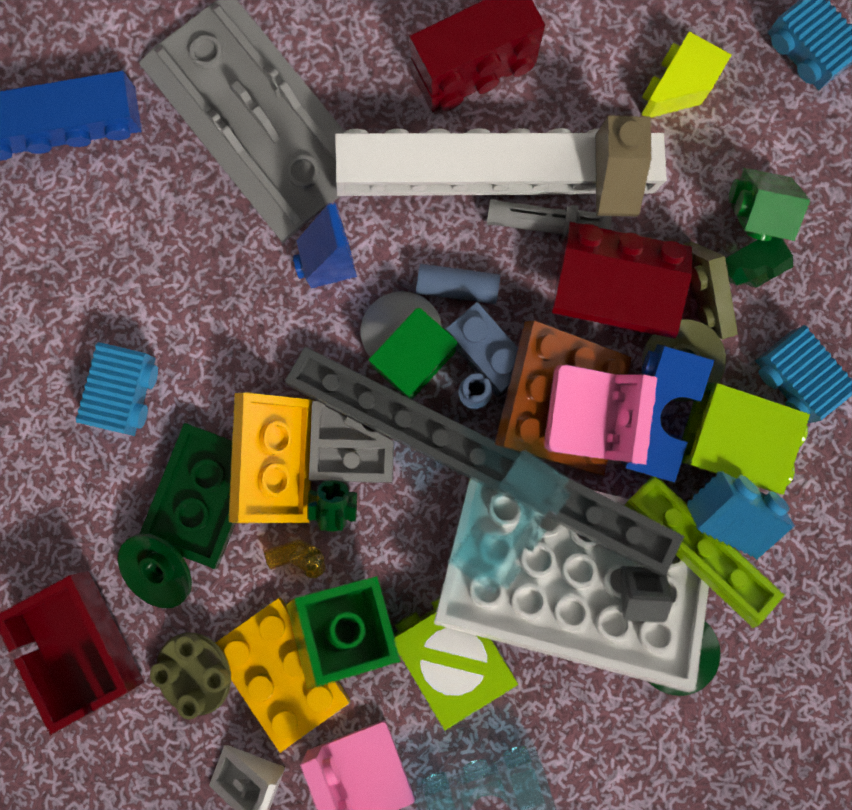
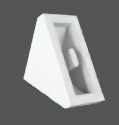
M224 745L209 786L234 810H270L285 767L229 745Z

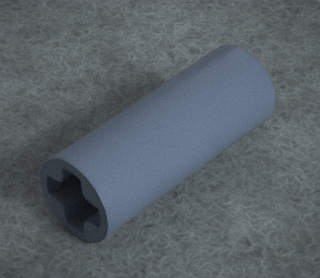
M420 263L416 294L496 304L500 274Z

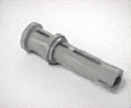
M490 199L487 225L561 234V238L565 239L570 222L592 224L599 228L610 230L612 216H596V212L578 210L576 205L567 206L566 210Z

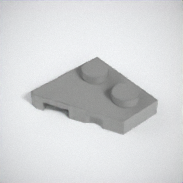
M312 401L309 481L324 482L337 480L340 482L393 483L394 441L376 431L368 429L348 416L346 417L330 409L319 401Z

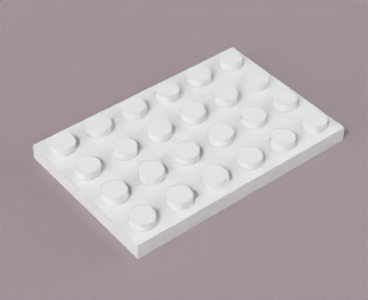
M469 478L434 624L682 691L692 692L696 689L709 586L675 555L666 574L673 597V604L667 621L662 623L626 621L622 612L621 568L622 566H642ZM595 491L623 506L629 500Z

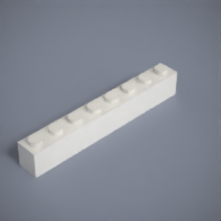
M440 128L428 130L426 133H409L405 129H390L385 133H368L363 129H349L344 133H335L337 196L596 194L595 135L600 128L589 130L587 133H571L570 130L564 128L552 129L547 133H531L530 130L523 128L512 129L507 133H490L489 130L482 128L472 129L466 133H450V131ZM651 133L652 159L644 194L655 193L667 181L664 133Z

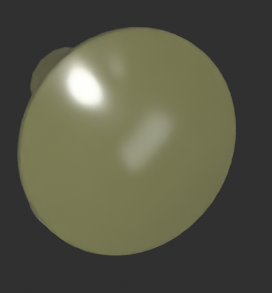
M187 632L169 639L160 650L157 663L150 670L152 683L161 689L164 697L178 710L180 716L188 720L209 714L218 709L224 703L230 691L231 671L228 660L221 648L210 638L202 634Z

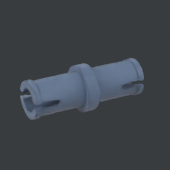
M475 373L469 375L459 386V399L469 409L482 408L491 398L492 389L488 378H483L484 375ZM479 388L480 396L473 395L471 397L469 395V389Z

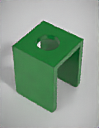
M416 308L368 360L371 367L398 392L413 400L456 353L457 340L421 308Z

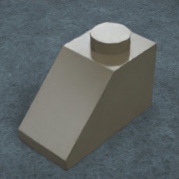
M608 115L596 133V216L637 217L640 214L652 159L651 117Z

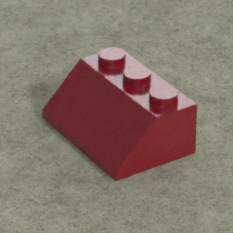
M570 222L558 262L552 313L676 339L692 277V247L681 245L674 241H662L643 237L635 233H623L599 228L592 224Z

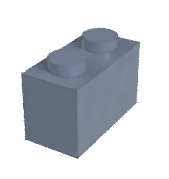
M476 302L449 325L446 331L457 340L455 348L477 374L484 375L483 378L485 379L488 378L493 393L499 397L509 388L518 347L483 307Z

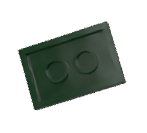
M188 423L183 424L139 534H151L160 537L170 543L182 557L212 569L219 567L236 524L229 522L232 440Z

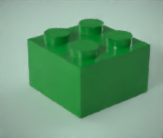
M378 576L297 597L286 604L307 689L316 688L401 662Z

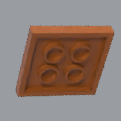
M535 320L525 321L494 445L591 474L604 476L608 459L551 452L545 447L554 370L559 365H569L615 375H628L632 357Z

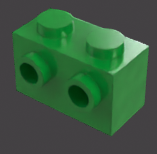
M744 168L741 178L733 181L728 196V202L732 204L731 208L744 231H747L746 234L762 241H771L772 236L795 241L810 203L809 197L792 177Z

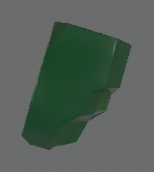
M773 236L771 241L756 240L725 258L729 283L736 286L746 284L757 288L794 267L793 255L783 238Z

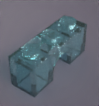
M523 449L499 486V489L511 496L520 508V519L517 526L506 535L493 536L478 526L473 525L449 563L492 593H495L499 586L508 590L522 569L515 561L524 548L533 552L546 532L544 528L539 526L548 511L557 515L571 494L564 489L569 479Z
M526 746L509 749L503 753V759L488 764L485 759L472 761L462 767L463 772L448 777L444 772L430 775L422 780L421 786L416 787L418 810H470L473 803L484 796L501 798L507 803L510 810H556L536 748L528 750Z

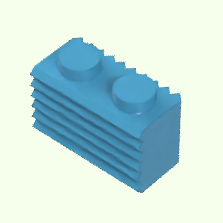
M799 0L780 15L767 32L771 37L774 49L782 55L787 54L796 64L800 78L807 84H813L818 90H821L852 64V24H848L846 18L841 16V12H837L836 7L831 6L830 0Z
M805 325L790 331L755 360L761 368L758 371L761 379L773 389L778 388L788 400L785 402V406L810 414L808 423L822 421L852 396V379L848 377L847 372L842 370V366L837 364L836 359L831 357V353L826 351L825 346L820 344V340L816 339L814 334L809 331V327Z
M97 342L95 345L96 350L93 353L94 358L91 361L89 375L87 376V383L84 385L85 390L82 393L83 398L80 401L76 422L135 436L137 428L141 429L147 419L148 407L144 405L147 389H152L157 381L158 366L154 365L156 358L147 353Z
M718 471L716 477H712L710 483H706L704 489H700L699 494H694L693 500H688L687 503L692 518L701 533L705 532L708 536L711 535L714 539L717 538L720 542L723 541L726 545L729 544L732 548L735 547L738 551L741 550L744 554L747 553L756 560L795 526L787 513L790 508L781 496L773 491H770L768 494L760 492L757 486L743 475L736 479L722 471Z

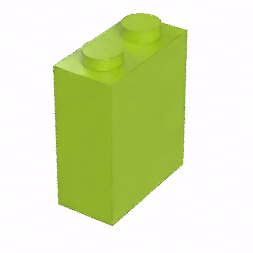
M707 382L702 401L694 400L682 436L688 442L682 463L716 474L718 471H722L736 479L743 475L759 488L784 495L786 487L791 483L795 474L794 463L799 447L805 442L808 435L807 423L810 414L719 383Z

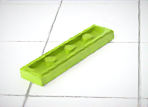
M652 476L624 504L625 507L683 535L684 538L676 556L752 628L759 626L784 598L785 595L735 548H732L729 544L726 545L723 541L720 542L717 538L714 539L711 535L708 536L705 532L701 533L692 518L687 504L658 477Z

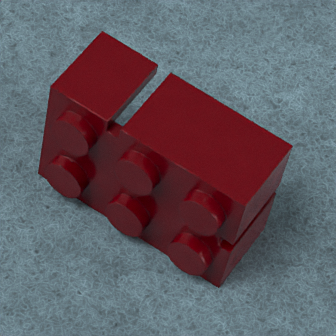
M483 0L410 35L411 74L431 112L433 113L440 109H443V111L452 110L463 102L464 97L477 91L479 94L487 93L499 84V78L503 76L506 78L513 74L514 77H520L528 73L537 62L545 23L533 0Z
M89 571L69 575L0 613V635L9 652L35 642L39 648L13 661L49 735L58 732L91 712L129 693L145 682Z

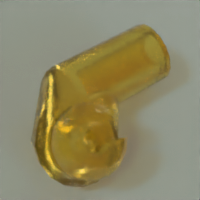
M298 539L264 550L265 559L270 570L292 563L303 570L308 578H318L326 570L325 557L322 552L304 540Z

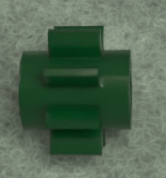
M337 480L322 482L318 486L317 491L309 490L307 519L316 520L317 525L322 531H343L347 520L355 522L357 519V492H349L344 482Z

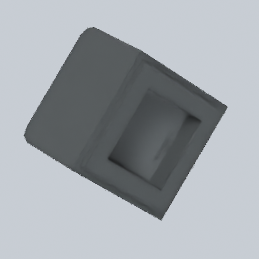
M622 566L621 592L624 620L666 622L673 604L667 576L662 577L644 567Z

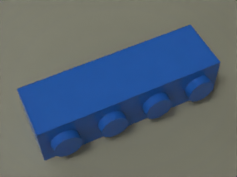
M124 71L0 91V160L10 159L13 156L12 154L26 151L34 154L48 153L52 150V147L61 145L84 147L89 145L91 140L102 138L115 141L125 140L130 137L131 133L142 132L136 88Z

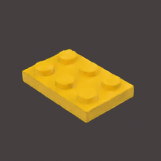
M245 392L234 394L229 522L309 523L307 519L308 492L311 490L309 465L312 401L314 400Z
M281 597L216 642L228 660L231 681L279 753L351 701L338 681L307 689L287 605Z

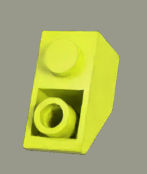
M688 32L681 46L673 42L661 63V66L667 68L662 79L654 76L642 96V99L648 101L641 115L652 118L701 105L714 87L732 54L691 32Z

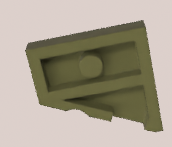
M692 241L682 244L692 247V277L690 285L698 305L697 314L699 321L713 329L722 340L738 335L725 256Z

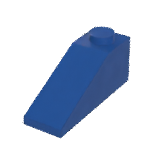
M336 203L326 205L296 240L299 254L293 255L298 278H306L310 288L357 277L348 238Z

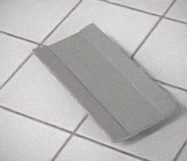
M217 0L152 48L139 62L143 70L282 243L287 241L305 223L320 213L326 205L331 204L340 197L337 196L335 133H344L345 131L238 0Z

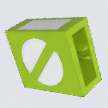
M439 596L431 602L433 610L421 617L418 616L417 612H414L397 622L395 627L398 631L393 635L399 655L445 731L513 689L518 683L492 639L434 624L440 600Z

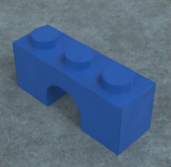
M660 344L656 345L654 352L649 351L642 367V375L657 377L646 465L621 461L625 468L668 481H676L688 442L679 435L663 430L660 421L661 412L664 406L675 398L686 397L702 401L715 360Z

